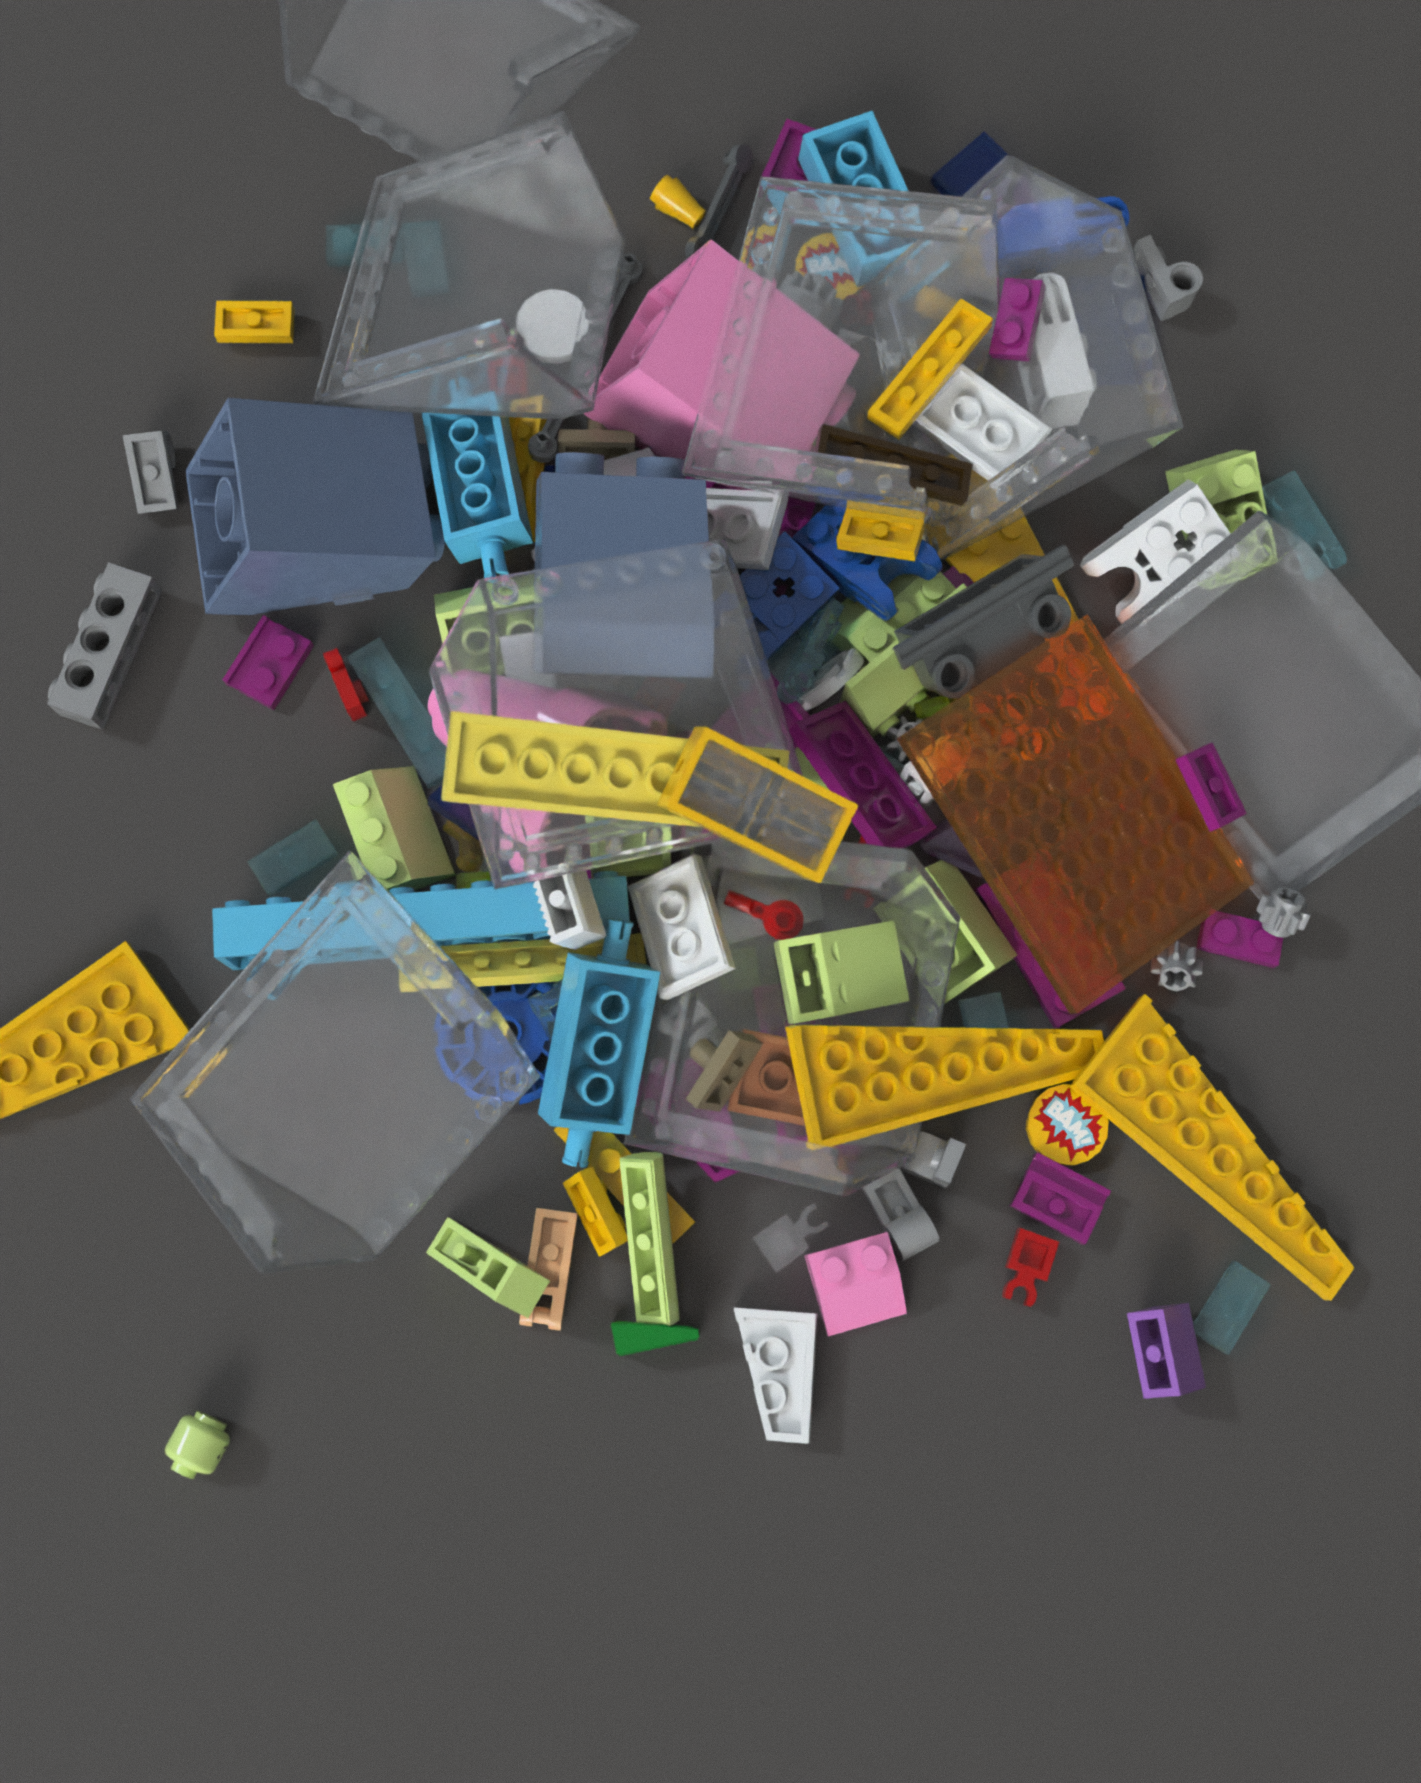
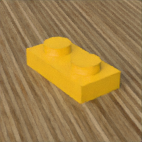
M216 301L214 336L218 343H293L295 308L292 301Z
M846 508L836 539L837 549L915 562L925 530L924 520Z
M593 1166L579 1171L563 1182L599 1257L628 1242L625 1223L622 1217L615 1212L607 1196L606 1185L602 1178L596 1174Z

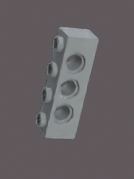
M109 562L104 573L98 575L94 584V596L90 606L85 608L80 615L79 631L74 643H70L65 650L63 656L64 666L58 678L52 681L48 690L49 700L47 705L60 716L104 730L162 593V589L151 576ZM124 605L121 613L110 616L114 607ZM109 639L105 649L95 651L100 641ZM94 674V678L89 685L80 687L81 680L85 676Z

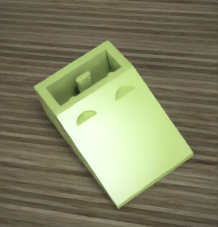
M1232 450L1165 471L1169 492L1188 479L1199 486L1241 548L1201 576L1203 585L1206 586L1276 564L1255 451ZM1182 531L1185 540H1187L1188 534Z
M894 921L818 933L773 943L788 1024L828 1018L909 1001Z

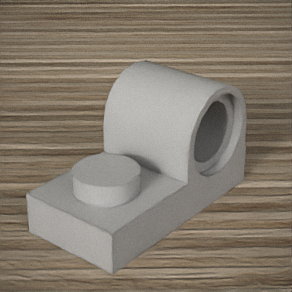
M1151 235L1137 240L1129 261L1160 321L1174 317V315L1187 310L1202 285L1203 276L1201 270L1190 262H1179L1167 267L1165 253L1161 247L1156 246ZM1176 285L1182 286L1185 290L1179 289Z
M162 430L123 435L138 514L178 509L179 503L172 468H175L176 457L169 432Z
M917 1130L901 1169L945 1189L952 1180L966 1144L950 1138L947 1142L929 1133Z

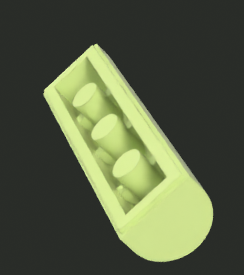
M659 1152L630 1154L619 1158L636 1322L671 1326L680 1320L664 1158L663 1154Z

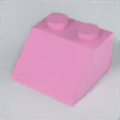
M888 1232L804 1255L827 1336L907 1314L900 1272Z

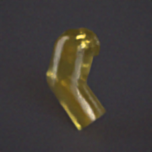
M454 814L446 821L442 830L459 842L460 855L456 859L457 866L465 872H473L477 865L482 863L484 858L483 839L478 831Z

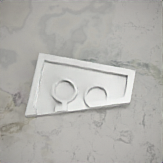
M733 1308L736 1321L739 1324L744 1344L743 1348L749 1364L766 1440L809 1444L811 1438L817 1313Z

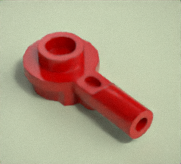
M729 889L725 897L724 905L762 920V925L768 935L776 940L794 938L803 927V913L799 906L792 901L783 899L767 905Z

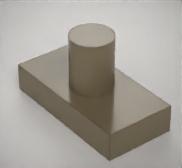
M587 417L586 430L559 429L558 452L599 454L604 456V460L635 452V434L627 430H608L601 423Z
M733 1030L727 1032L718 1048L706 1038L697 1041L691 1048L690 1057L704 1070L686 1099L696 1109L720 1112L763 1043L752 1034Z

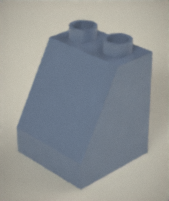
M227 398L185 470L205 614L254 615L408 589L432 562L440 560L444 551L445 540L441 518L439 515L429 514L425 492L431 483L433 475L428 446L425 443H417L412 412Z
M558 453L555 458V473H540L536 481L532 673L712 678L713 611L706 480L684 479L685 460L672 457H640L636 459V477L604 475L603 455L592 453Z

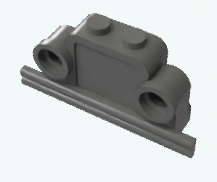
M1061 545L1044 556L1021 554L895 630L894 633L899 644L892 648L901 668L905 670L913 665L924 688L952 699L960 698L966 694L977 697L980 700H989L999 695L1002 691L1001 688L1011 681L1021 680L1031 675L1033 668L1039 665L1046 657L1047 644L1044 638L1054 639L1061 636L1067 630L1071 621L1070 606L1062 596L1058 595L1052 579L1074 567V562L1069 556L1070 553L1066 545Z

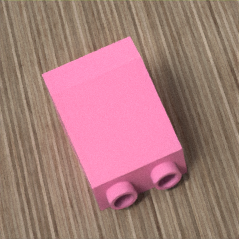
M711 239L648 291L580 412L591 420L601 423L608 430H627L634 433L636 447L641 449L649 447L653 454L659 457L685 460L686 469L690 471L694 469L699 472V475L711 480L715 479L720 484L731 489L775 491L786 485L791 490L797 491L806 484L817 469L812 467L815 448L811 444L818 433V429L822 424L834 426L846 413L854 399L855 391L846 385L845 381L859 355Z

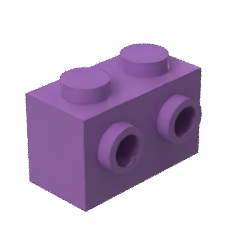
M1189 1303L1155 1306L1127 1313L1144 1399L1181 1396L1206 1388Z

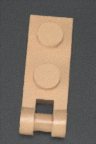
M536 1208L528 1267L550 1280L543 1294L552 1295L551 1308L535 1306L529 1318L520 1314L519 1325L532 1327L533 1323L548 1325V1329L561 1331L578 1219L577 1213Z

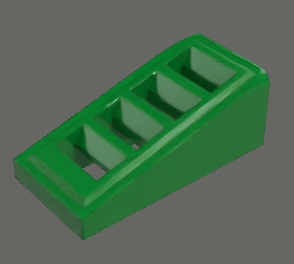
M629 1321L611 1322L616 1354H619V1356L695 1341L699 1338L698 1328L693 1326H668Z

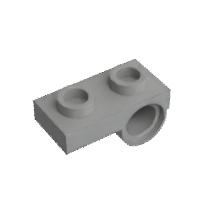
M896 1168L862 1187L885 1232H888L890 1241L901 1261L939 1241L934 1224L924 1208L919 1205L900 1168Z

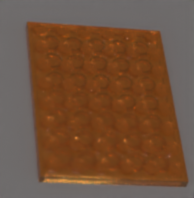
M1088 614L1079 618L1059 633L896 738L1070 1014L1079 1013L1255 884L1222 829L1209 831L1177 765L1176 755Z

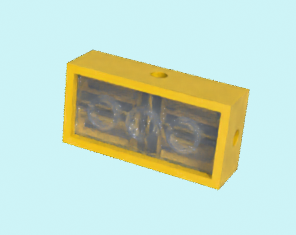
M706 726L694 727L657 805L816 883H821L858 807L854 802Z

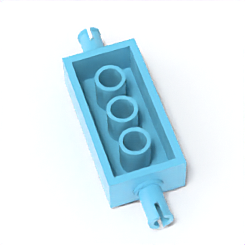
M458 375L460 388L457 387L455 377L448 381L452 401L421 410L445 543L459 564L482 558L485 582L497 585L499 584L497 574H500L502 583L506 582L510 577L504 551L533 543L508 414L494 388L473 394L472 379L466 375Z
M607 918L606 937L604 938L602 954H597V957L567 953L538 1115L550 1126L569 1128L562 1162L574 1167L577 1166V1162L580 1167H588L593 1132L630 1135L661 972L647 964L630 962L629 959H626L631 929L634 924L626 920L619 919L616 921L615 918Z

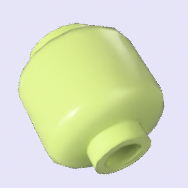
M198 1410L194 1416H183L165 1448L167 1456L174 1460L171 1469L190 1479H194L197 1472L201 1474L213 1473L230 1442L229 1435L224 1431L227 1424Z

